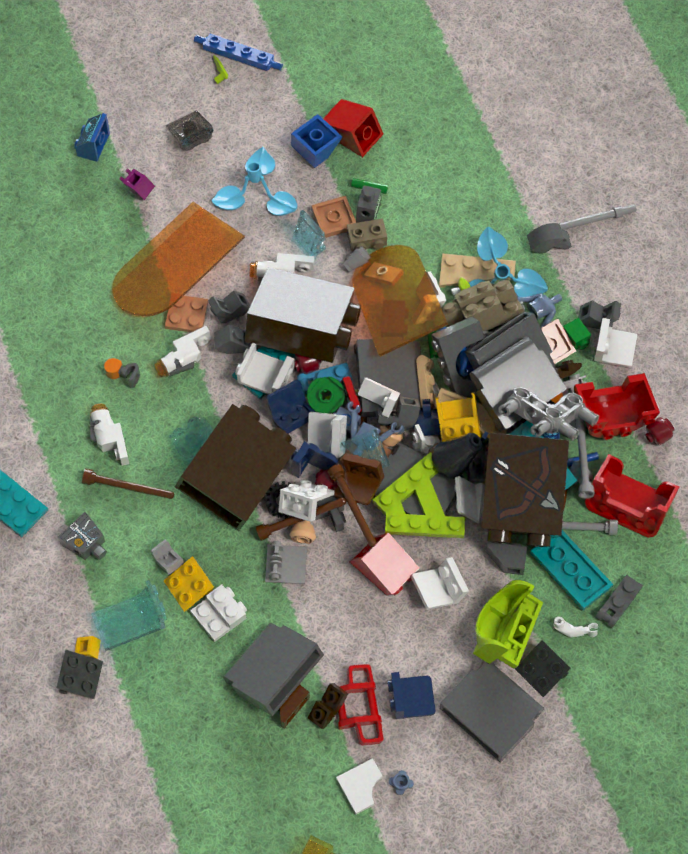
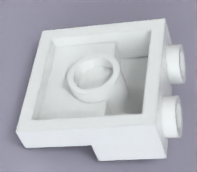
M222 584L206 595L204 601L190 610L191 614L214 642L247 619L245 613L247 609L241 601L237 603L233 599L235 596L233 591L229 587L224 588Z

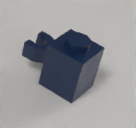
M422 399L423 410H419V415L416 423L413 425V429H415V425L419 424L424 436L441 435L437 409H431L430 399Z

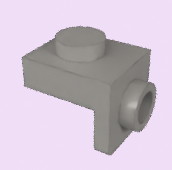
M167 540L162 541L151 549L156 563L168 575L184 564L183 559L171 548Z

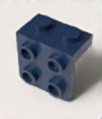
M294 380L266 397L274 424L288 434L308 423L309 413L315 412L306 402L299 380Z
M305 441L299 450H295L291 457L292 475L300 478L308 463L321 470L330 469L332 466L338 465L335 455L330 452L325 453L317 445L309 444Z
M399 672L391 673V680H387L388 692H392L393 699H390L391 712H395V719L432 716L435 714L436 709L430 676L400 678Z

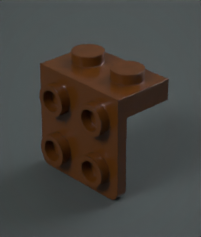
M345 453L342 458L346 470L344 480L356 503L369 505L385 477L381 462ZM338 485L334 491V496L339 499L345 498Z

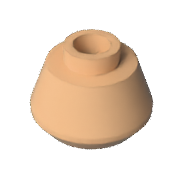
M381 424L379 428L381 432L378 437L391 429V425L385 426ZM394 433L381 444L385 447L395 446L403 440V433L400 435Z
M306 520L296 523L289 534L291 539L297 543L310 544L316 539L314 526L310 521Z

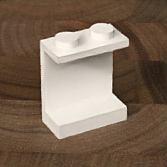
M252 343L250 348L245 350L244 360L242 364L237 366L235 374L237 375L238 383L266 394H271L287 384L295 368L294 358L287 356L285 361H281L257 352L256 344Z

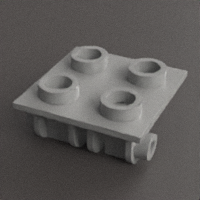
M274 541L272 545H268L265 582L305 584L307 547L283 546L281 541Z

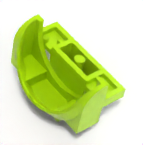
M521 580L510 581L487 601L476 621L477 645L473 652L474 655L489 664L499 659L513 669L518 667L543 605L541 600L530 594L534 589V585Z

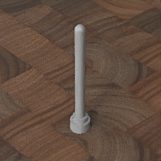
M576 418V428L580 431L577 439L582 482L578 487V493L581 498H591L594 496V486L589 482L584 420Z
M609 519L605 523L563 522L562 529L605 531L609 535H617L618 520Z

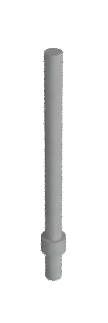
M635 204L626 207L619 206L610 211L559 224L561 229L565 230L612 217H623L624 214L636 212L637 209Z

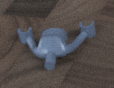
M542 293L528 297H518L516 294L519 301L530 302L527 304L530 313H534L537 320L547 316L541 328L550 323L555 316L556 308L554 304L562 301L560 294L550 299Z
M349 402L347 405L348 410L351 412V439L357 445L353 455L361 457L364 449L375 450L392 434L400 435L404 432L403 425L399 430H395L396 422L392 423L391 429L379 437L378 435L381 430L365 422L362 423L357 432V414L361 408L357 405L356 409L351 410L353 402Z

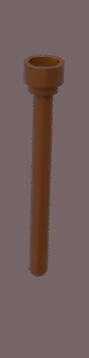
M342 465L332 466L328 470L331 480L338 483L369 546L374 547L376 540L344 480L345 471Z
M85 468L82 477V483L87 485L95 484L96 482L168 499H173L175 496L172 491L100 476L94 470Z
M340 498L316 507V516L344 506L347 502L346 499ZM292 516L271 525L263 523L256 526L257 534L262 541L268 539L272 532L304 520Z

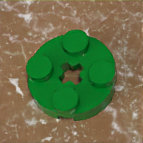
M320 377L309 385L307 399L310 407L315 412L333 414L343 406L345 392L342 384L333 377ZM329 391L331 398L323 400L321 393Z

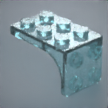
M147 580L145 581L146 586L144 590L138 595L91 613L105 651L166 628L164 622L167 620L166 611L162 601L160 602L155 584L151 585L150 581Z

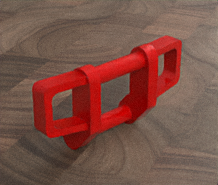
M369 664L351 665L347 669L348 684L340 686V688L348 694L367 692L370 715L347 719L344 702L338 711V728L342 730L355 727L359 744L362 746L380 744L384 739L381 724L382 718L378 713L375 696L376 684L373 679L371 666ZM352 671H366L368 682L353 683ZM376 724L378 738L365 739L361 726Z

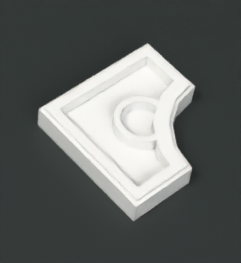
M372 758L337 776L336 779L356 815L374 806L372 790L383 776Z

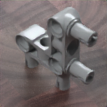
M517 387L514 389L513 394L508 397L507 402L499 407V413L501 415L504 414V417L515 412L534 424L531 427L532 435L536 434L535 437H540L545 432L550 434L561 433L573 441L577 438L580 431L569 424L570 422L580 418L593 426L599 419V415L586 408L582 397L576 393H568L561 397L555 405H551L537 398L535 394L527 389Z

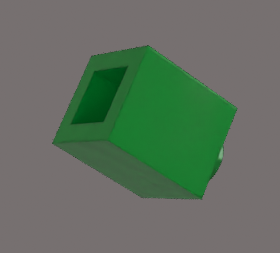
M579 318L563 326L575 350H582L589 345L591 333Z

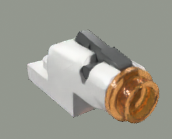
M278 253L277 262H251L249 276L262 281L268 267L295 273V270L304 273L314 271V256Z
M207 326L173 341L175 352H170L154 364L160 377L173 376L194 368V364L201 359L197 346H204L211 339Z
M105 404L92 406L90 412L91 441L96 442L102 452L114 450L116 460H121L122 466L129 464L120 423H113L109 409Z

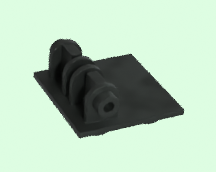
M543 640L515 668L542 697L546 696L562 678L564 679L571 669Z
M65 650L56 686L57 689H60L59 693L67 694V692L95 699L103 661Z

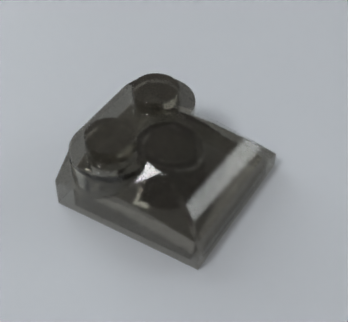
M197 110L166 125L168 131L178 141L180 148L187 151L208 142L212 138L214 131L212 125Z

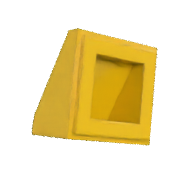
M94 636L79 637L76 640L75 652L98 659L101 640Z

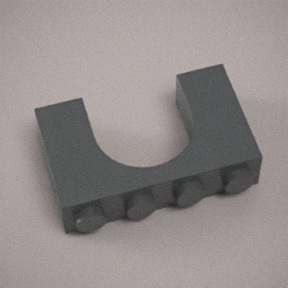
M470 317L431 334L433 338L432 346L435 352L438 353L439 358L437 362L440 368L443 369L445 384L449 387L450 391L467 398L473 397L471 393L478 390L472 382L470 375H458L456 371V358L463 348L485 338L480 321Z

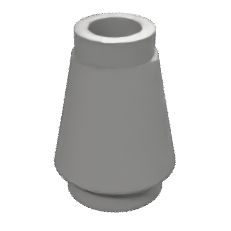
M363 246L357 247L343 265L351 272L369 262L368 260L371 256Z

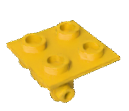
M193 556L164 580V583L184 612L203 596L212 592L214 588Z

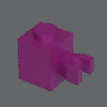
M127 168L126 173L128 176L126 178L120 177L119 180L132 193L145 200L155 185L133 168L131 171Z

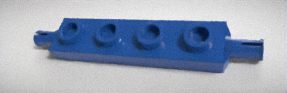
M210 33L206 38L198 35L194 37V42L203 44V50L268 71L270 68L281 71L283 64L274 61L273 54Z

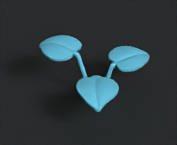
M264 147L257 150L246 162L245 168L248 175L245 176L242 191L240 192V189L236 186H226L220 189L212 199V203L220 209H238L245 203V198L242 195L246 191L248 181L250 180L252 183L261 181L268 197L271 199L267 202V209L271 214L283 216L297 210V202L291 194L279 191L274 197L271 195L262 175L270 174L275 169V160Z
M487 227L479 237L477 252L482 260L489 261L493 259L497 264L494 271L495 278L490 283L494 284L497 280L502 281L510 277L514 282H517L514 290L518 297L545 293L548 287L544 279L537 272L531 269H522L518 272L516 279L510 273V268L506 264H501L496 259L506 254L508 244L501 234L494 231L491 227ZM482 279L472 280L469 284L472 287L480 282L485 281Z

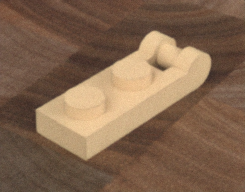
M420 355L416 363L421 408H423L422 399H430L431 409H435L436 395L433 392L435 380L431 372L434 362L426 356Z

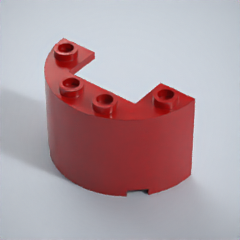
M645 373L627 376L621 386L594 390L593 382L575 384L573 392L582 397L586 408L599 415L597 423L593 426L585 421L589 434L597 438L609 440L617 435H621V437L629 436L632 431L654 423L655 418L660 414Z

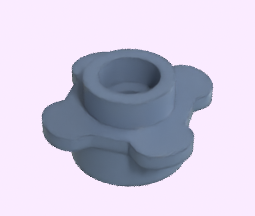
M403 770L389 779V784L396 789L398 795H403L405 790L412 788L414 785L413 780H410L407 773Z

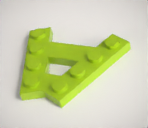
M431 452L373 499V504L386 516L385 533L389 532L391 535L464 538L465 517L445 516L430 480L439 473L433 465ZM415 492L424 515L406 514L402 502Z

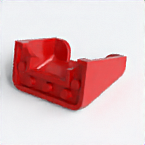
M608 454L592 482L594 496L586 498V507L591 512L606 519L618 520L619 525L645 537L656 536L680 486L671 482H662L657 489L622 474L624 469L623 462Z

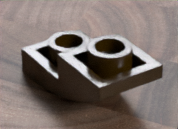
M573 360L564 361L561 366L555 367V371L560 379L576 373L582 367V363H574Z
M329 683L321 701L315 702L307 718L321 729H324L335 717L346 700L348 693L335 683Z

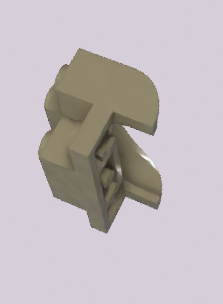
M509 279L499 281L496 284H491L489 280L480 282L468 289L461 290L458 294L454 295L455 299L452 303H447L444 307L439 308L446 327L461 322L463 317L465 319L474 317L480 321L482 331L508 322L524 312Z

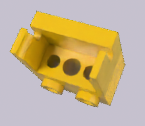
M475 392L471 393L473 397L442 402H439V397H436L442 442L468 433H475L481 437Z

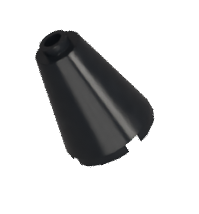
M468 433L438 443L434 447V453L431 456L434 467L440 474L444 473L449 479L461 476L482 448V441L475 433Z

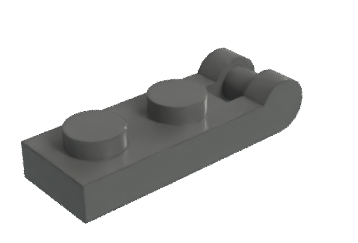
M626 575L604 606L599 610L596 618L600 621L604 620L608 623L607 626L613 628L640 592L643 585ZM608 610L613 612L615 615L613 617L607 613Z

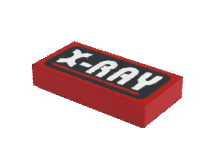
M347 376L342 378L341 384L344 388L347 403L353 402L351 410H354L357 405L360 406L351 378Z

